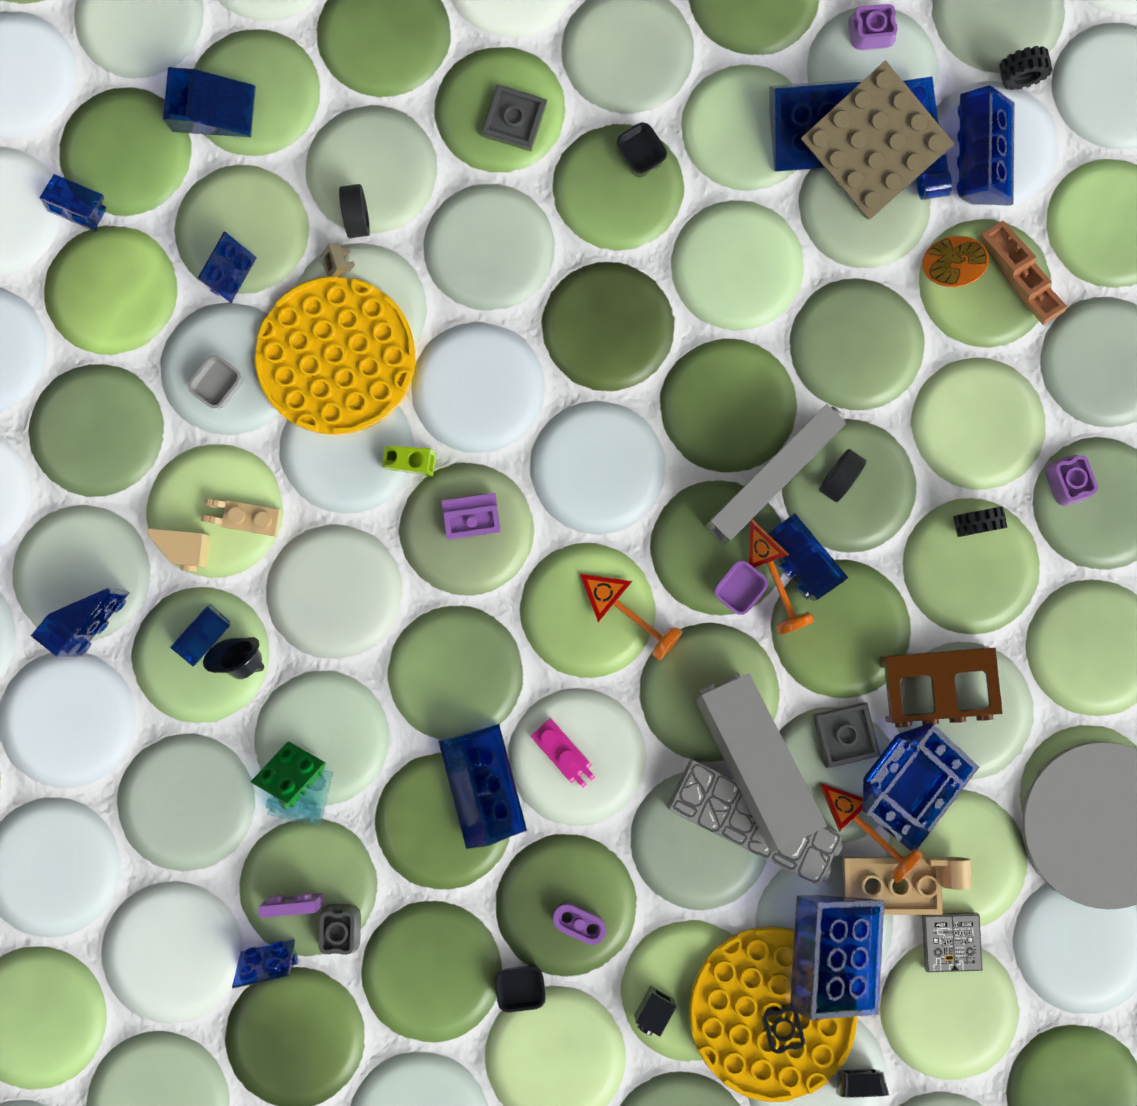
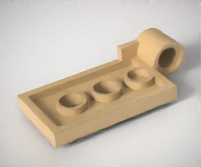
M842 857L843 913L845 915H943L942 887L956 890L971 889V859L922 857L903 878L906 882L904 891L895 893L892 889V884L895 881L892 878V872L899 865V862L893 857ZM870 878H875L878 881V889L873 893H868L865 890V883Z

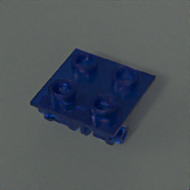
M224 231L197 279L210 288V292L217 296L220 295L232 303L257 257Z
M295 939L277 941L271 945L258 948L251 947L241 951L232 989L289 976L290 969H293L294 965H298V956L296 953L293 954Z

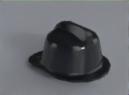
M255 637L223 640L211 647L203 659V666L208 672L227 673L235 679L241 680L248 678L255 672L263 671L265 668L262 663L261 652L258 649L260 646L259 640Z

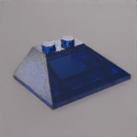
M932 723L902 732L893 738L863 778V812L909 851L918 849L980 767Z

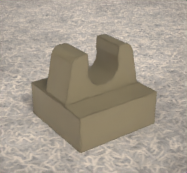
M339 243L328 244L320 255L327 277H340L342 274L352 270L355 263L345 262L344 259L350 253L349 248L340 247Z

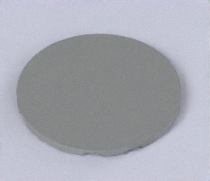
M1090 742L1073 746L1049 760L1037 773L1038 776L1035 778L1030 790H1027L1022 808V836L1027 854L1044 881L1054 890L1074 902L1097 909H1121L1137 905V749L1109 742Z

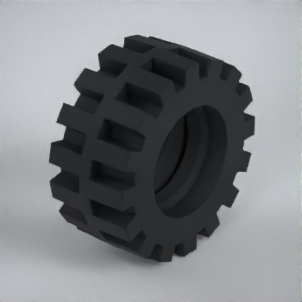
M1044 46L1026 47L1024 50H1017L1014 54H1009L1007 58H1003L1001 60L1002 63L999 64L1003 86L1010 90L1031 87L1032 84H1038L1040 80L1047 79V76H1050L1052 72L1049 52Z
M1003 506L953 516L957 537L1007 528Z

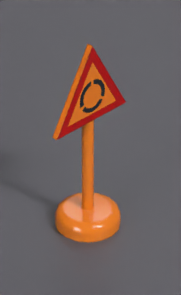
M751 519L749 564L755 568L767 563L789 616L788 619L778 623V634H786L813 623L815 620L810 612L795 615L773 562L789 554Z
M580 574L598 623L614 605L659 641L652 652L653 657L658 661L670 651L683 631L677 627H671L664 635H661L618 601L632 581Z
M822 783L820 784L838 831L840 832L852 820L899 862V865L892 872V878L899 883L921 860L924 854L920 850L914 849L905 858L902 857L858 816L872 801Z

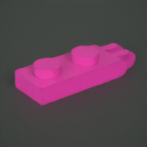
M552 718L530 736L571 783L576 780L584 788L587 783L581 778L583 773L591 781L595 778L589 770L592 764Z

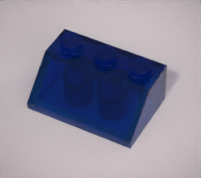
M795 513L784 519L767 533L789 554L778 559L781 563L779 568L789 579L793 577L799 585L797 590L806 600L809 598L812 601L820 599L849 578Z

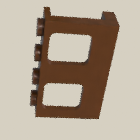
M996 648L879 657L880 667L885 669L889 716H885L886 722L895 723L896 728L911 727L912 721H922V725L939 724V719L949 718V723L966 722V717L976 716L977 721L993 720V715L1003 714ZM983 671L986 675L988 708L959 710L955 675L957 673ZM929 676L932 684L934 711L904 715L900 680L904 677Z

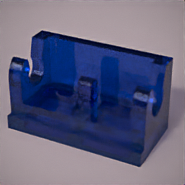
M53 174L39 197L48 212L93 231L97 230V225L106 211V206L101 205L104 200L103 194L56 174Z
M209 604L170 648L194 667L231 626L230 620L212 604Z

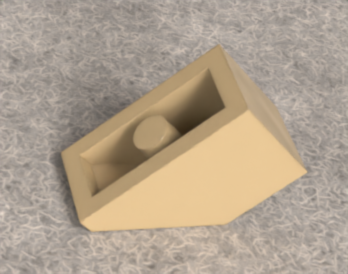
M148 529L147 534L171 564L181 566V571L197 572V567H207L209 535Z

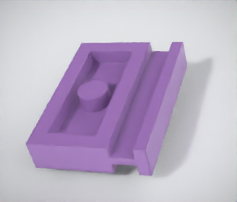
M495 493L442 500L447 540L501 533Z
M299 893L291 897H284V895L267 897V901L258 906L259 918L316 913L323 906V894Z

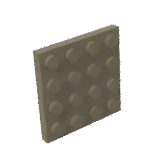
M886 60L800 138L869 220L954 145L953 141Z

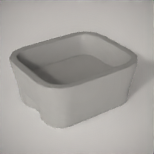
M214 355L210 356L190 380L188 388L192 395L207 406L220 409L228 403L241 386L242 378L240 372L223 358Z

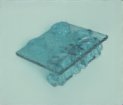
M323 770V775L319 776L311 784L312 787L310 789L304 787L306 794L302 795L299 793L301 797L293 808L284 809L279 804L280 800L271 795L266 802V808H268L267 815L321 826L333 772Z

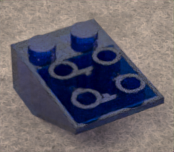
M168 67L163 120L172 132L251 138L256 86L197 69Z
M106 588L49 613L31 634V637L56 657L81 656L91 647L92 643L90 641L96 634L102 633L109 624L107 620L112 614L119 612L127 602L125 598L130 593L125 590Z

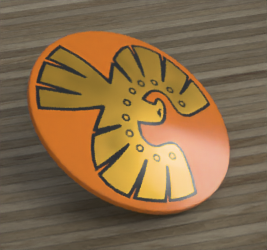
M952 236L941 239L928 248L922 260V267L927 278L935 284L945 287H960L976 281L984 274L989 264V254L985 246L976 239L966 236Z

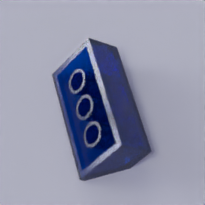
M991 85L960 94V105L958 106L960 130L957 133L959 142V156L957 157L959 181L957 182V193L959 198L974 205L1010 206L1014 205L1015 103Z
M496 724L438 741L466 849L490 846L527 831L500 725Z

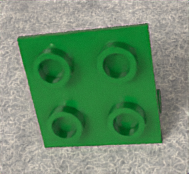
M288 741L250 782L280 800L279 804L287 810L289 807L293 808L295 806V803L301 797L299 793L302 795L306 794L304 787L310 789L312 787L311 784L319 776L323 775L322 771L325 769L326 763Z

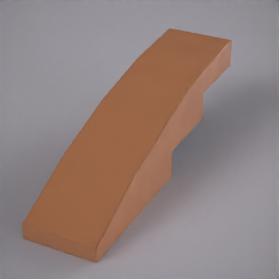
M1003 220L981 233L980 237L1010 285L1042 325L1065 312L1067 305L1050 288L1052 281L1036 265L1037 257Z

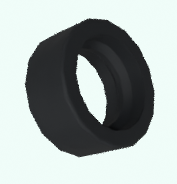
M362 185L340 186V207L347 237L369 236V216Z
M851 449L846 450L824 479L819 492L834 502H839L866 465V459Z

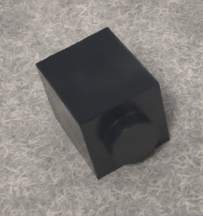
M650 986L634 1014L635 1022L638 1024L637 1028L649 1036H652L654 1033L661 1037L677 1007L675 1000Z

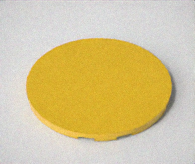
M321 277L292 288L276 301L268 316L264 318L257 335L258 340L254 357L255 368L265 396L272 406L287 420L298 427L314 433L347 435L363 431L378 424L400 404L409 389L414 375L416 362L415 342L403 312L388 295L374 287V285L355 278Z
M765 926L739 932L726 939L709 954L700 967L692 986L689 1002V1019L692 1036L703 1061L727 1087L755 1100L786 1102L819 1090L829 1082V1079L839 1068H842L850 1054L856 1035L857 1006L846 972L838 960L823 945L799 931L783 927ZM793 1004L799 1015L805 1044L800 1049H788L784 1053L775 1054L769 1047L762 1016H764L768 1008L777 1006L782 1009L781 1005ZM792 1010L786 1011L781 1015L768 1016L767 1020L776 1050L783 1045H789V1043L796 1044L801 1042ZM779 1017L789 1018L795 1026V1035L789 1041L783 1042L774 1036L772 1026ZM786 1021L780 1022L776 1026L777 1035L781 1037L788 1036L791 1032V1024Z

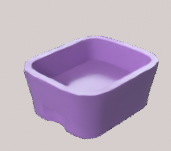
M891 4L861 6L849 18V32L851 44L855 49L888 48L895 43L898 28L895 22L896 11L894 6Z
M1072 455L1053 461L1045 469L1053 496L1059 505L1068 506L1086 500L1098 490L1089 461L1083 455Z
M738 561L716 586L715 596L734 613L744 615L750 611L766 591L768 582L764 575L745 561Z

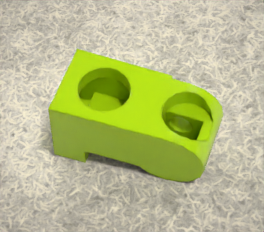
M384 446L382 469L433 477L436 452L430 448Z

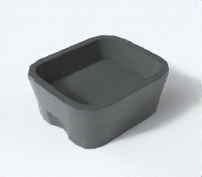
M348 904L326 905L320 913V952L323 954L348 955L357 951L361 940L360 909L355 905Z

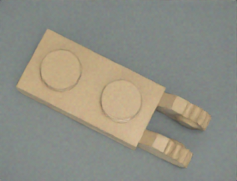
M205 499L204 505L211 508H223L224 514L223 519L213 515H202V522L218 524L229 529L277 536L281 510L228 500L223 502Z

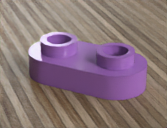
M568 902L556 907L553 914V922L559 931L589 945H596L604 939L606 926L601 917ZM569 912L572 914V919L565 921L562 918V914ZM595 924L597 930L594 933L588 932V925Z

